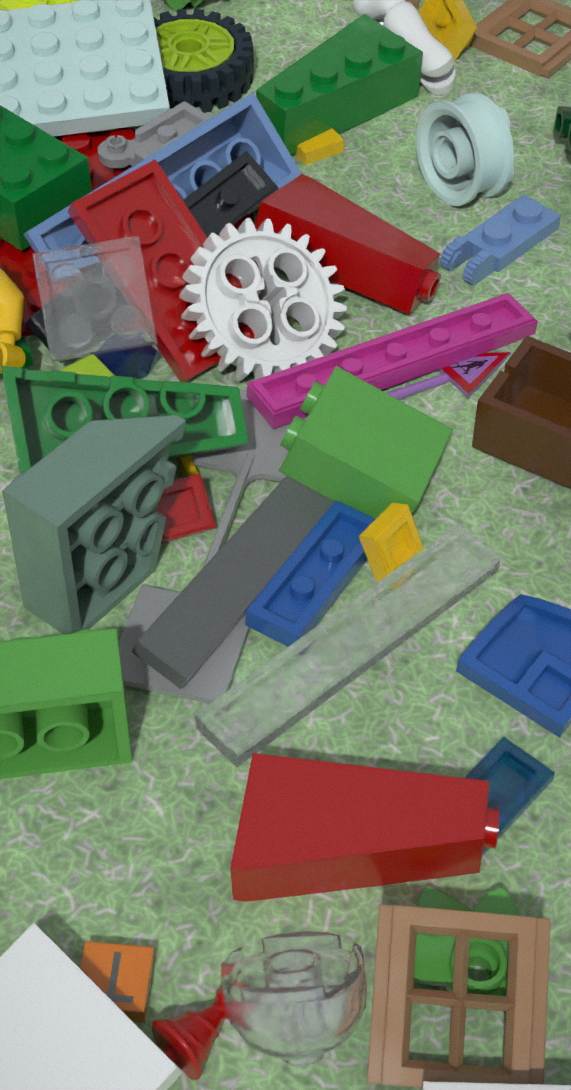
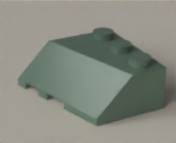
M178 415L89 421L28 471L17 475L10 485L2 490L24 608L61 634H71L80 630L91 629L156 571L166 517L158 512V507L163 491L172 486L177 466L169 462L168 457L171 442L181 440L183 437L186 420Z

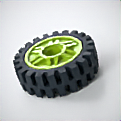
M186 9L177 10L176 16H172L169 11L160 13V20L153 17L170 109L185 101L195 108L200 107L203 113L212 112L213 104L219 109L228 106V100L235 103L241 99V93L246 94L254 76V52L252 36L249 32H246L245 26L241 23L235 24V19L229 16L221 19V14L211 11L208 16H204V10L194 9L193 14H187Z

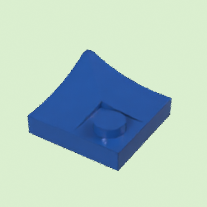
M519 595L487 625L458 659L456 672L560 738L571 724V609L536 597Z

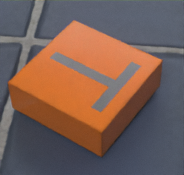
M85 941L80 969L132 1022H146L155 961L154 947Z

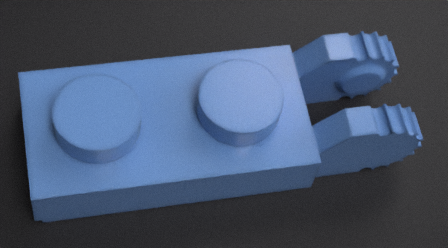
M524 194L465 236L461 237L459 235L452 243L450 242L449 245H446V248L440 255V265L448 271H453L473 257L466 264L462 275H464V281L472 286L476 285L494 271L499 272L558 230L561 215Z

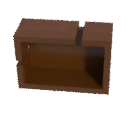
M526 336L506 362L504 372L499 371L478 399L472 447L571 489V353Z

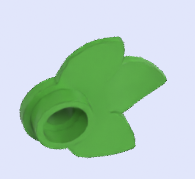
M432 886L423 888L417 907L520 916L513 898L503 887H498L487 893L476 904L473 911L467 905ZM416 934L415 981L426 985L444 986L448 991L453 992L455 936ZM470 938L468 967L480 966L484 968L489 978L485 981H477L468 977L467 993L505 996L508 981L509 941Z

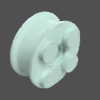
M468 93L457 98L454 103L450 101L434 102L422 112L416 130V152L422 175L434 193L448 205L461 206L471 202L477 194L483 197H491L505 189L508 182L514 177V147L510 132L509 115L504 108L498 107L490 98L483 94Z

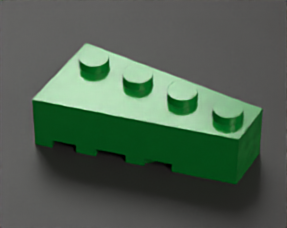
M363 14L256 89V97L290 155L297 153V145L331 128L339 134L418 97L423 52L407 42L402 36L393 33L368 15Z
M1 366L19 473L28 471L85 424L93 420L167 415L180 416L186 420L183 437L181 440L171 442L168 459L235 449L249 443L239 387L166 380L163 382L123 376L108 377L75 374L76 372L23 369L22 367Z

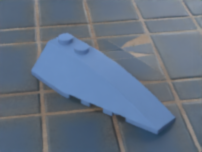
M254 92L94 191L156 159L183 200L246 151H248L279 189L302 173ZM71 205L23 234L52 279L101 263L67 212Z

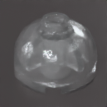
M300 931L275 934L262 938L263 952L251 955L244 959L243 946L232 951L221 963L224 1004L230 1024L250 1048L269 1057L282 1059L284 1063L291 1066H307L320 1061L326 1053L331 1052L344 1043L359 1025L366 1008L367 982L362 947L354 942L351 952L342 949L340 935L329 932Z

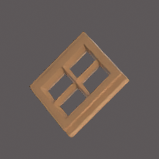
M508 0L476 24L478 28L474 32L470 46L535 75L549 78L571 60V30L563 37L546 31V29L554 23L571 29V8L553 0ZM528 12L544 18L535 26L520 20ZM506 29L523 35L514 43L497 37ZM533 40L549 46L540 55L524 49Z
M379 904L367 1083L422 1088L423 1081L544 1084L551 919ZM417 933L456 937L453 992L413 988ZM470 938L509 941L507 997L467 993ZM412 1003L452 1007L449 1063L409 1059ZM466 1008L506 1011L503 1068L463 1064Z

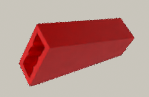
M301 174L260 203L255 224L256 231L268 218L271 219L274 233L278 234L286 224H290L292 240L297 242L303 235H309L306 249L312 253L323 248L325 253L319 261L322 267L336 266L337 268L335 273L329 278L330 281L407 314H410L424 300L429 302L433 298L441 279V274L435 272L441 253L313 178Z
M253 753L230 867L233 900L250 902L480 873L483 847L496 849L500 809L487 807L489 781Z

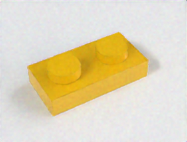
M425 0L418 10L429 32L451 52L454 61H456L462 50L469 46L474 32L478 28L464 0Z

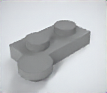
M184 101L135 130V138L131 141L118 135V138H115V135L108 137L98 147L99 161L109 168L134 166L212 117Z

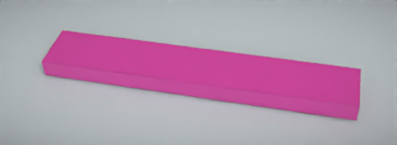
M509 293L253 380L247 383L246 397L268 424L275 429L291 423L295 416L301 419L308 417V414L301 411L300 408L313 383L316 380L326 385L336 366L383 390L517 342L526 336L534 335L538 321Z

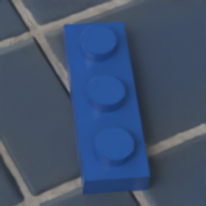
M336 500L247 608L245 625L297 651L367 561L358 536L375 518Z

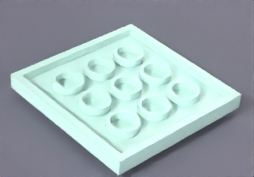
M78 0L72 3L39 4L30 8L0 10V105L53 137L142 126L170 110L151 1Z

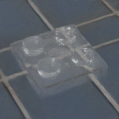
M139 236L33 253L50 359L53 362L158 344Z

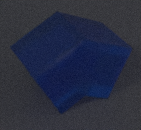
M138 333L113 335L95 356L115 376L143 379L149 375L157 350Z

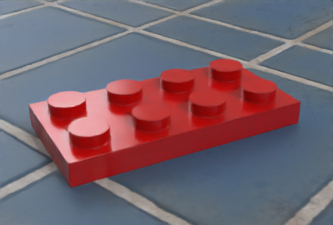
M156 159L73 202L67 212L180 382H189L216 366L221 358L217 352L207 357L201 355L203 349L208 344L206 339L191 340L189 338V335L198 326L197 321L184 320L181 315L193 303L179 298V294L185 286L190 285V283L182 278L183 273L190 265H194L190 258L199 247L204 248L203 243L207 236ZM225 273L228 282L232 286L240 288L232 274ZM238 322L240 332L244 336L254 339L252 329L247 324Z

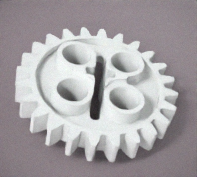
M246 218L239 226L238 231L231 223H228L219 233L220 236L211 233L203 243L204 248L199 247L190 258L194 265H190L182 276L190 285L185 286L179 294V298L193 304L181 316L184 320L197 321L198 324L189 335V338L191 340L206 339L208 344L201 353L203 357L210 356L215 352L221 356L218 363V371L222 372L230 364L237 366L236 380L239 382L250 372H254L256 380L330 354L337 347L336 342L332 338H336L345 328L335 319L347 311V306L334 301L345 288L343 285L330 284L329 278L335 273L337 268L336 266L322 267L319 261L323 257L325 250L321 248L310 253L306 249L310 237L307 234L303 235L297 242L292 240L290 224H286L278 234L274 233L271 219L268 218L260 225L258 231H256L251 219ZM274 267L283 270L287 274L289 282L281 280L276 275ZM225 273L236 276L240 280L242 288L232 286L228 282ZM286 315L295 318L299 322L301 332L289 325ZM238 322L245 323L252 329L254 339H250L240 332ZM270 337H271L272 341H273L276 345H273V344L271 343Z

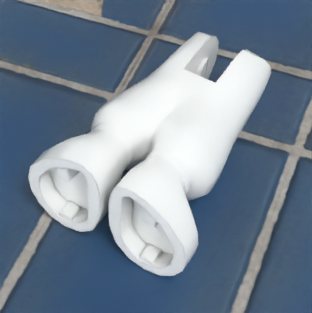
M353 0V9L359 16L363 14L368 15L393 33L402 36L407 42L423 52L420 83L427 90L437 95L451 92L455 84L456 75L453 66L454 57L429 32L421 15L410 2L406 0Z

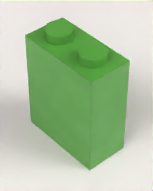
M336 366L326 385L316 380L313 383L300 408L301 411L308 414L306 421L295 416L283 437L280 446L289 450L279 472L333 501L337 500L375 519L392 502L407 504L412 514L424 494L453 429Z

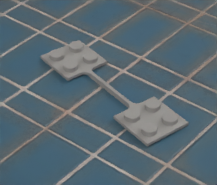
M239 389L249 443L240 448L194 455L193 458L195 466L229 472L236 477L234 487L204 566L224 545L246 485L256 479L281 482L287 476L279 472V469L289 450L280 446V443L291 423L273 429L246 397V390ZM142 584L118 642L123 685L223 707L250 627L245 625L246 614L187 683L179 689L133 654L132 650L137 640L181 592Z

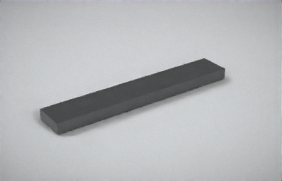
M286 476L137 640L132 653L181 689L246 614L247 608L335 501Z

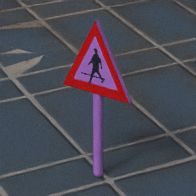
M511 352L480 354L439 369L438 371L441 375L390 391L387 394L400 400L451 382L469 398L502 365Z

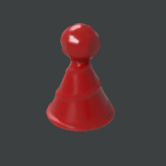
M229 981L219 986L215 991L214 1004L209 1005L207 1008L194 1012H185L183 1015L170 1019L153 1021L151 1030L157 1045L191 1080L200 1079L202 1067L208 1060V1054L216 1038L219 1037V1031L225 1019L233 1022L239 1021L250 1012V993L243 984Z

